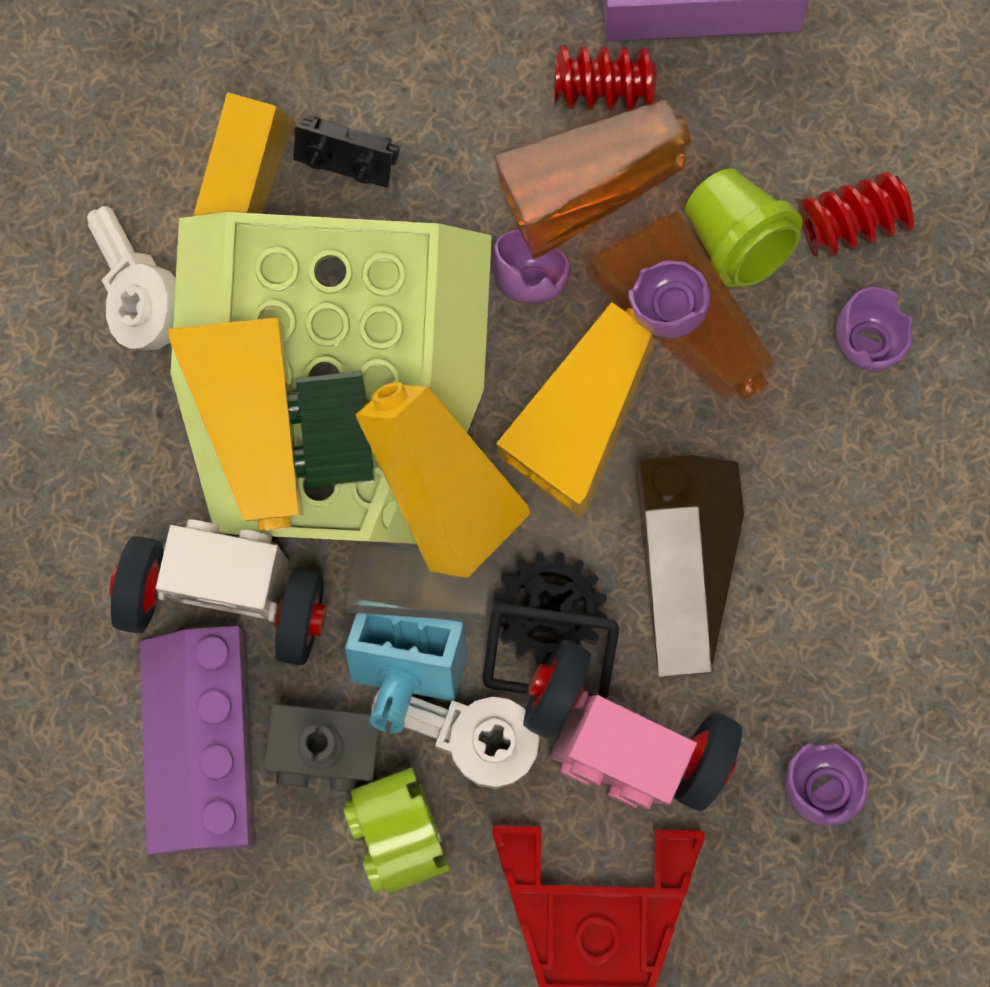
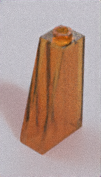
M662 99L495 155L501 191L519 230H521L522 237L532 258L536 259L544 256L686 168L685 146L691 143V139L683 116L675 117L666 99Z
M678 211L671 213L589 259L587 275L591 282L624 311L627 308L632 309L628 298V291L633 289L642 269L669 260L687 262L700 271L711 290V303L704 321L697 329L683 337L675 339L656 337L654 335L653 337L724 401L737 394L742 400L748 399L768 385L765 378L769 376L775 362L722 279L710 265L711 262Z

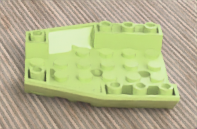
M222 212L179 218L173 328L278 317L283 325L290 392L297 391L296 378L310 377L311 372L318 365L331 364L340 373L362 371L366 404L372 400V395L377 389L389 383L400 382L402 385L427 386L462 428L468 432L484 391L492 235L439 223ZM328 258L338 259L346 267L344 280L334 287L321 285L315 276L318 264ZM172 348L171 377L212 524L219 526L218 532L239 535L240 530H250L273 537L417 544L373 451L375 482L335 486L334 492L329 498L323 501H315L309 498L305 492L304 482L306 478H299L303 516L290 517L291 527L258 531L257 521H244ZM301 423L293 424L295 446L303 445Z

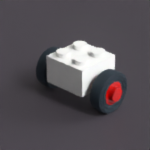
M187 520L186 528L170 525L165 550H163L162 542L153 538L132 536L128 540L119 563L113 570L110 581L111 623L115 629L130 633H143L151 621L158 600L165 601L166 597L174 602L275 622L277 630L275 641L276 659L284 663L305 665L310 656L315 636L321 637L326 620L327 605L322 604L324 592L323 573L308 568H294L289 577L285 593L281 597L289 560L280 550L278 544L271 542L272 536L250 530H240L239 538L231 537L218 532L219 526L198 520Z

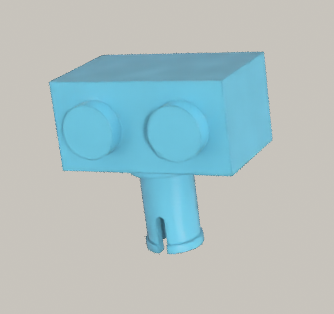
M359 604L345 646L351 681L381 687L374 710L370 715V724L376 729L385 732L388 720L392 721L390 733L393 734L403 731L404 720L412 694L455 701L468 657L464 622Z

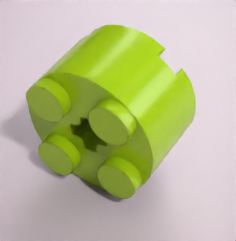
M413 767L351 790L352 799L345 801L346 807L343 810L354 840L364 837L369 851L364 852L366 860H363V865L374 892L385 888L389 895L451 871L447 855L436 859V857L443 855L439 844L442 841L421 784L412 788L409 786L410 783L416 781V772Z

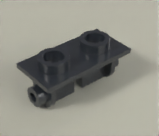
M317 116L313 120L304 118L302 124H296L294 161L304 163L313 169H324L348 176L363 184L371 183L388 188L391 165L395 166L400 152V146L392 144L391 138H382L359 131L355 140L349 139L348 127L321 120Z

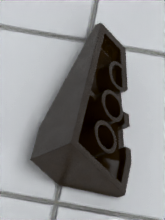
M695 455L639 460L635 476L658 678L711 673L744 517L739 466L736 462Z

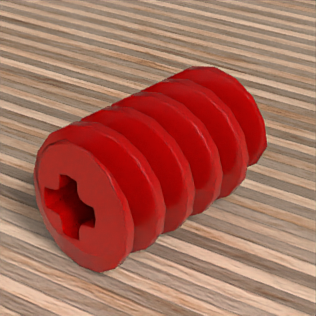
M560 45L555 60L554 108L559 95H564L568 109H574L579 96L584 95L588 110H594L599 96H604L608 110L614 111L618 98L624 97L627 110L634 111L639 97H643L648 112H653L656 95V59L652 62L648 49L640 48L635 61L632 62L627 47H620L615 60L611 61L607 46H601L593 61L587 46H580L575 60H571L567 45Z
M889 172L878 174L874 181L869 178L859 180L856 188L851 185L841 186L837 191V195L832 191H825L820 194L818 201L813 197H807L802 199L799 204L798 212L803 220L802 230L811 253L815 257L819 254V246L821 245L825 247L830 256H837L839 239L844 241L849 250L857 249V233L860 232L868 244H873L876 242V227L879 226L887 238L894 237L895 221L897 220L906 232L913 231L914 229L912 202L908 190L898 176H893Z

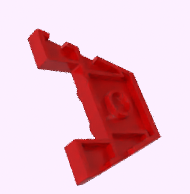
M493 826V839L538 987H656L673 937L674 927L684 897H686L699 852L705 840V831L654 830L653 888L557 886L541 884L542 827Z

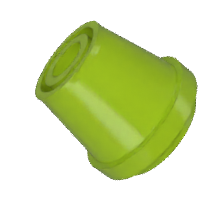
M733 168L721 170L707 178L695 189L685 206V216L690 221L711 259L710 267L712 273L727 287L751 286L766 279L789 259L800 241L803 220L799 212L789 202L776 200Z

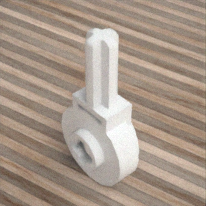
M102 206L98 210H92L87 215L88 226L111 269L102 279L108 292L106 320L110 332L119 344L130 349L159 350L170 343L168 329L173 328L176 278L170 271L156 266L151 255L134 252L113 209L108 206Z
M380 689L377 691V694L374 698L371 713L374 710ZM411 697L404 720V728L437 739L435 748L451 754L454 764L462 775L478 786L497 789L513 785L529 772L537 757L539 736L523 726L526 710L510 699L489 697L476 700L469 706L452 700L449 709L419 698ZM494 730H500L503 732L502 741L510 746L507 751L498 749L494 757L485 754L486 744L479 741L482 735L490 737Z

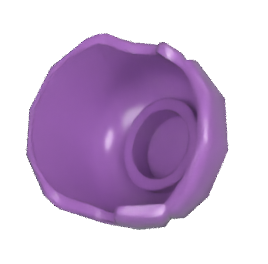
M515 229L498 237L493 247L492 270L496 286L506 297L521 303H543L552 301L566 289L571 271L570 263L566 254L551 245L546 236H542L536 242H528L522 237L521 230Z
M665 260L640 271L633 289L628 291V298L639 325L656 337L675 339L688 335L704 321L711 303V290L703 274L687 262Z
M871 286L857 291L838 314L834 330L837 344L843 354L856 367L867 371H883L897 365L912 346L911 326L913 318L905 315L897 305L898 295L891 290ZM873 332L881 338L882 343L858 334Z
M808 743L798 751L788 765L785 790L791 807L802 819L817 825L831 826L851 821L861 811L867 801L869 780L860 761L842 749L840 745L813 746L811 743ZM825 776L833 778L812 793V786L817 779Z

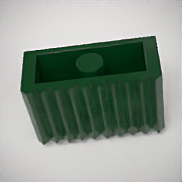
M362 371L296 378L297 391L288 392L287 397L291 424L301 423L303 445L293 447L297 479L307 478L308 488L310 489L375 482L372 449L355 416L367 405Z

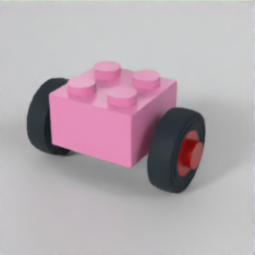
M563 640L553 651L546 665L540 664L527 691L531 696L523 720V726L526 729L549 739L555 735L564 723L549 758L562 763L559 773L584 785L592 783L600 786L602 782L610 786L607 794L609 797L636 809L640 806L649 810L652 803L670 805L674 797L677 801L692 809L705 810L717 797L722 787L728 783L734 772L742 739V726L723 714L713 712L701 723L690 740L601 696H588L589 692L583 690L590 664L591 653L586 648L572 641Z

